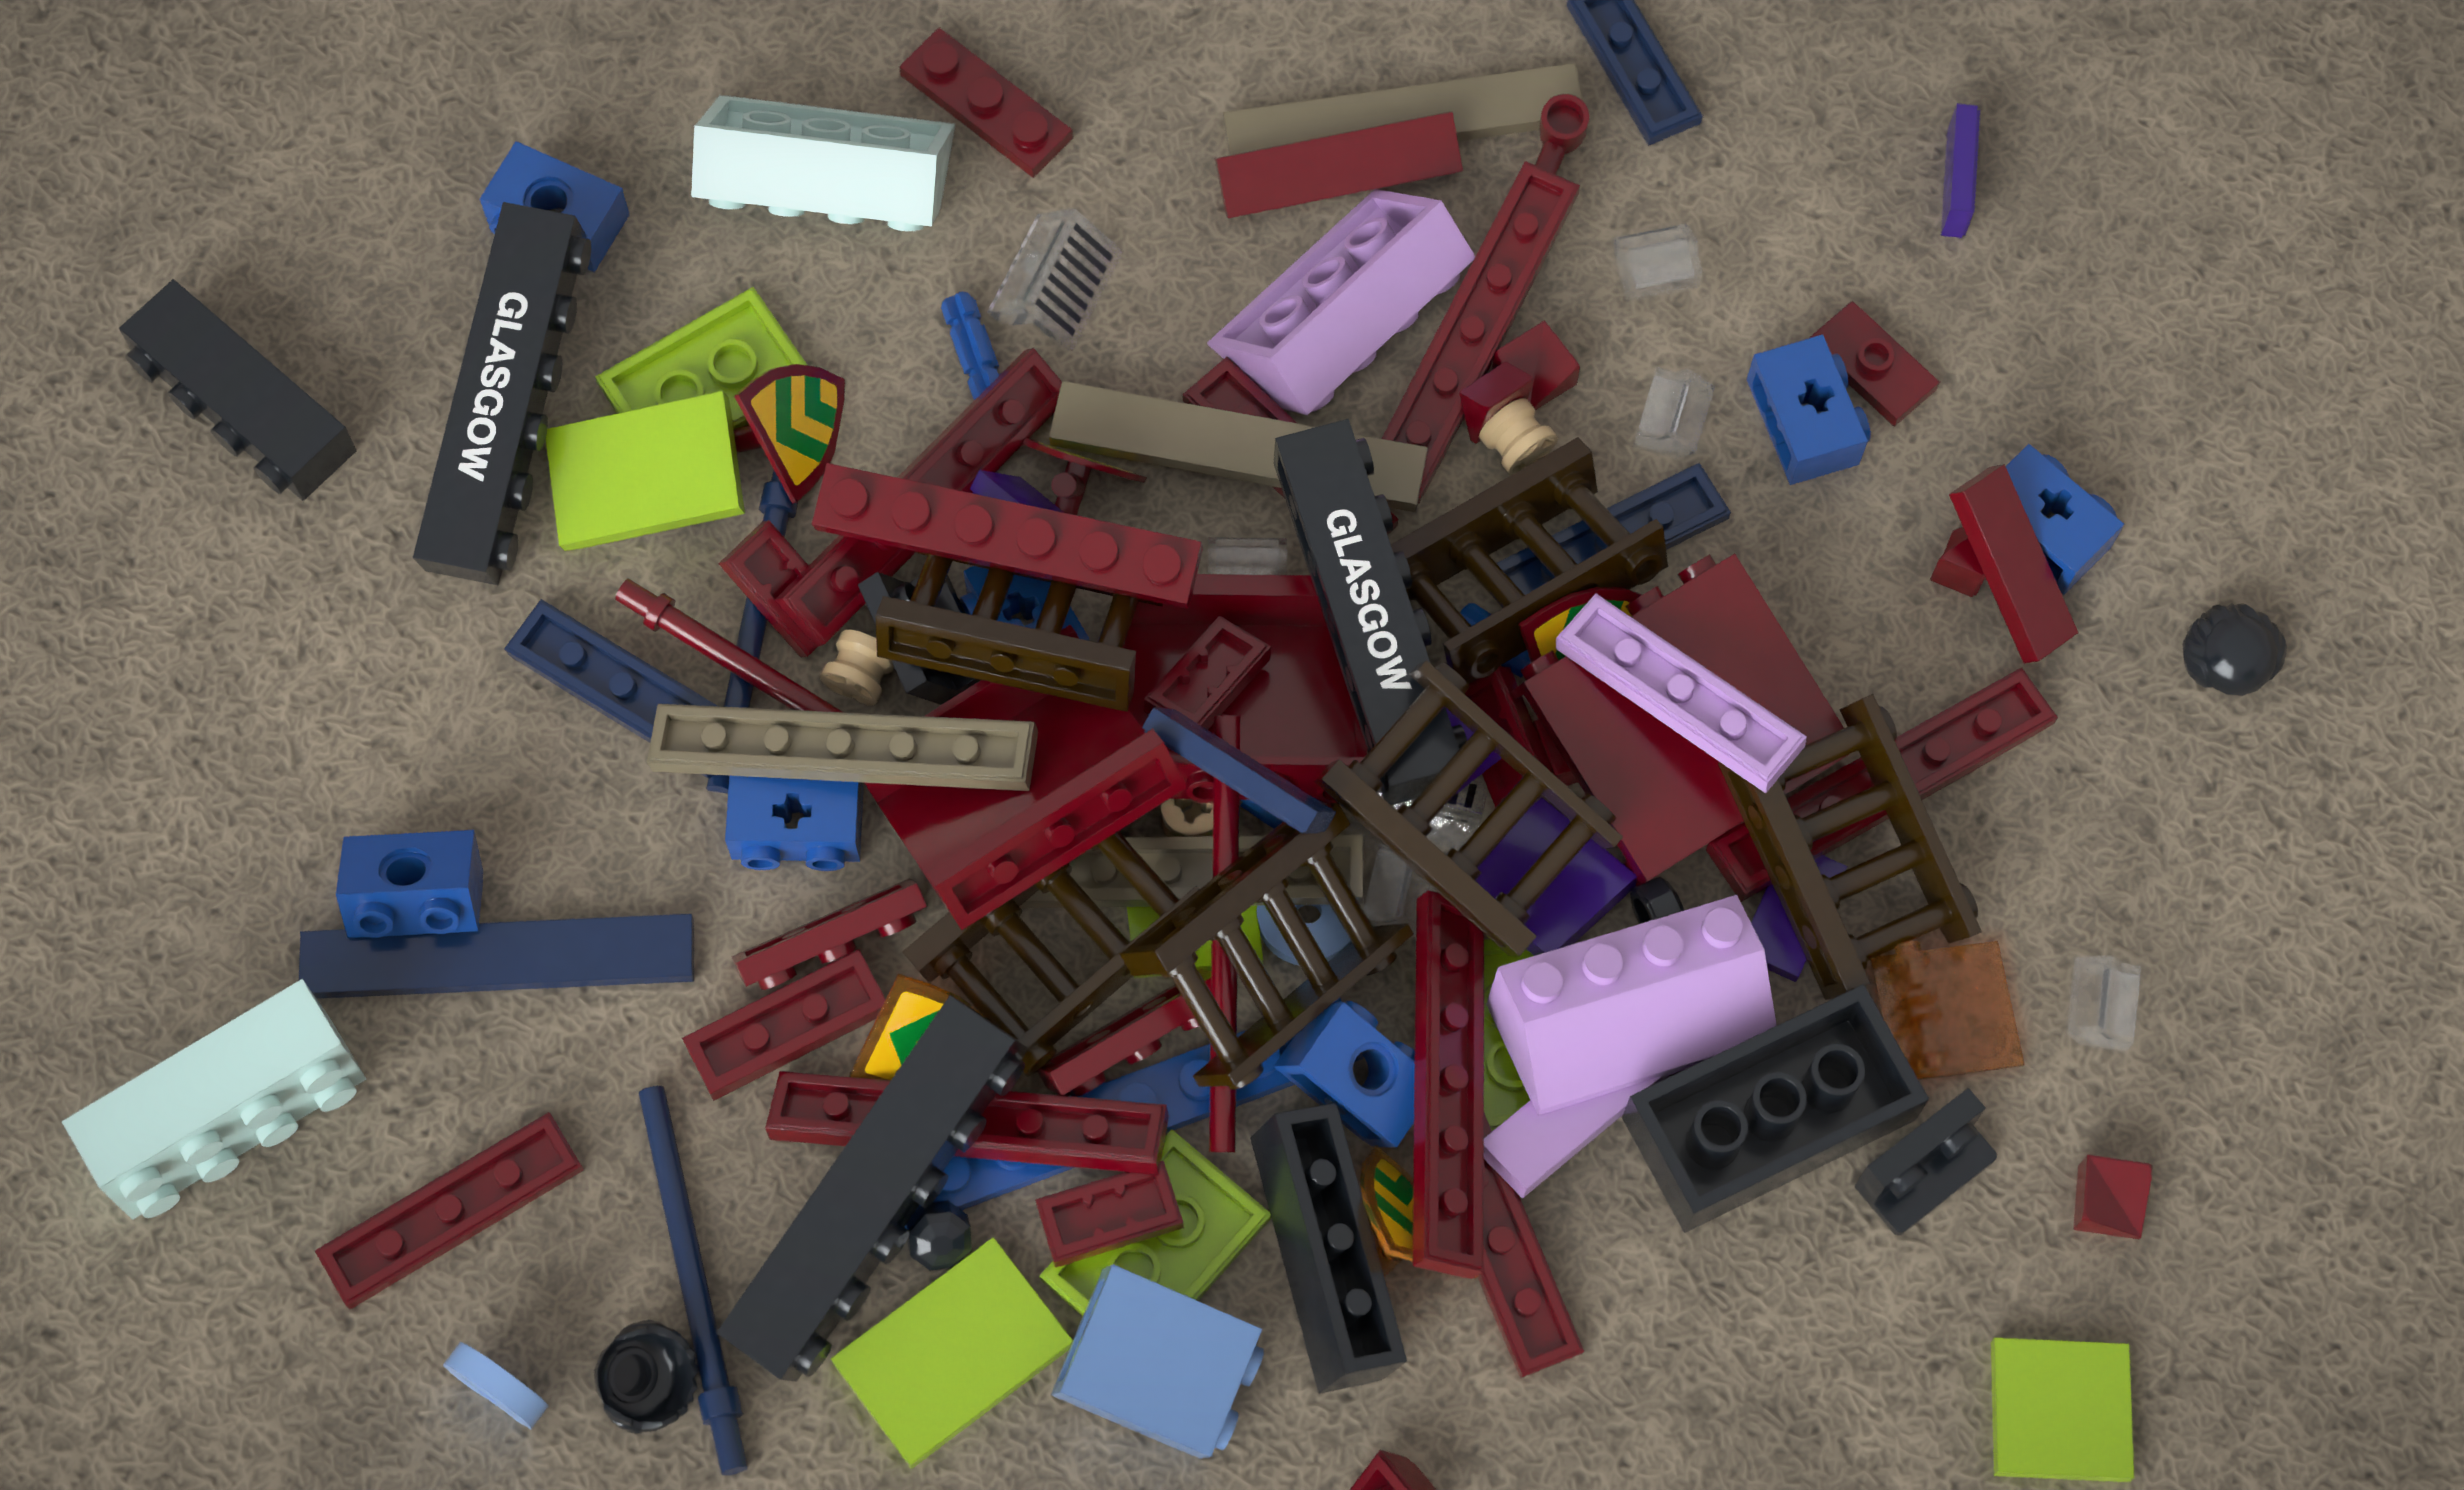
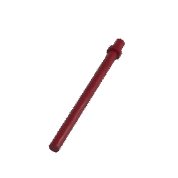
M629 578L623 582L617 591L615 600L644 617V626L654 632L660 628L791 710L844 713L674 607L675 599L667 594L662 593L656 596Z
M1234 715L1214 716V734L1240 750L1241 717ZM1215 777L1213 782L1212 879L1239 858L1240 793ZM1214 940L1211 946V993L1237 1035L1238 974L1218 940ZM1210 1044L1211 1061L1217 1054ZM1210 1086L1209 1152L1236 1153V1089L1231 1090L1228 1086Z

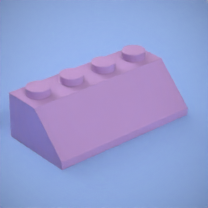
M1374 189L1210 339L1207 344L1223 359L1228 357L1282 409L1308 415L1310 412L1317 411L1328 404L1334 396V390L1352 373L1367 367L1375 359L1376 351L1395 333L1410 327L1417 320L1418 312L1437 294L1452 288L1458 282L1460 272L1476 256L1442 200Z
M1737 895L1499 966L1486 1003L1538 1116L1660 1076L1664 1077L1686 1070L1777 1026L1765 951Z

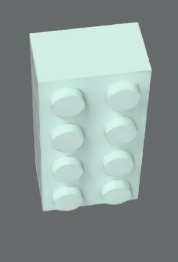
M301 979L61 1122L98 1187L132 1220L141 1214L145 1218H152L175 1206L180 1200L178 1192L201 1178L204 1182H213L231 1173L239 1164L238 1156L261 1143L264 1147H270L283 1142L298 1129L296 1121L320 1108L321 1111L328 1112L343 1106L355 1096L357 1092L355 1086L365 1081L366 1077L332 1020L304 980Z

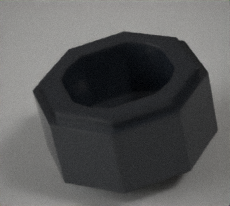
M1657 877L1631 889L1632 909L1639 924L1684 911L1677 892L1662 877Z
M949 1200L933 1202L927 1208L920 1206L906 1224V1229L910 1231L907 1239L910 1257L930 1271L952 1268L961 1262L972 1250L971 1227L968 1215Z

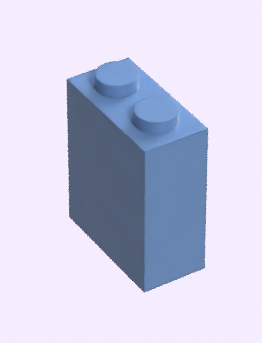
M1110 1265L1102 1269L1051 1395L1198 1458H1208L1212 1456L1215 1447L1224 1450L1234 1432L1239 1413L1232 1410L1231 1406L1240 1384L1247 1387L1250 1386L1260 1367L1264 1349L1256 1346L1262 1329L1116 1265Z

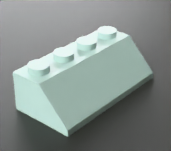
M720 95L694 128L691 197L709 199L711 206L722 209L743 208L746 203L769 206L768 211L779 216H800L805 211L828 213V218L837 223L857 224L863 222L864 218L888 221L890 228L900 231L922 230L924 225L932 226L940 212L955 124Z

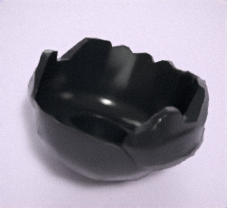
M2233 603L2228 606L2214 605L2212 609L2202 613L2201 618L2190 625L2182 644L2185 668L2197 684L2204 688L2213 687L2227 695L2239 696L2258 691L2265 683L2272 680L2282 669L2287 650V643L2283 634L2266 614L2256 612L2247 604L2234 605Z
M650 1319L634 1322L624 1327L614 1338V1341L601 1352L594 1369L595 1390L604 1404L605 1413L622 1430L637 1434L665 1428L667 1425L676 1422L679 1417L684 1416L688 1411V1404L694 1401L693 1393L697 1390L695 1376L699 1371L695 1363V1351L689 1347L688 1341L676 1330Z

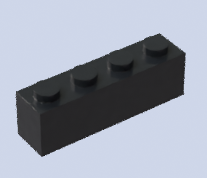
M172 279L119 327L120 332L131 349L125 357L133 368L151 383L159 376L172 387L168 391L169 397L191 419H196L202 413L215 424L210 430L211 433L232 455L238 457L245 450L258 462L253 467L255 472L276 493L281 494L288 488L304 501L357 451L346 427L176 280Z
M1333 1103L1275 1113L1250 1137L1318 1394L1381 1381L1408 1361L1337 1104Z

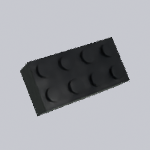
M1863 984L1631 1095L1622 1119L1683 1232L1686 1233L1916 1121L1929 1098Z

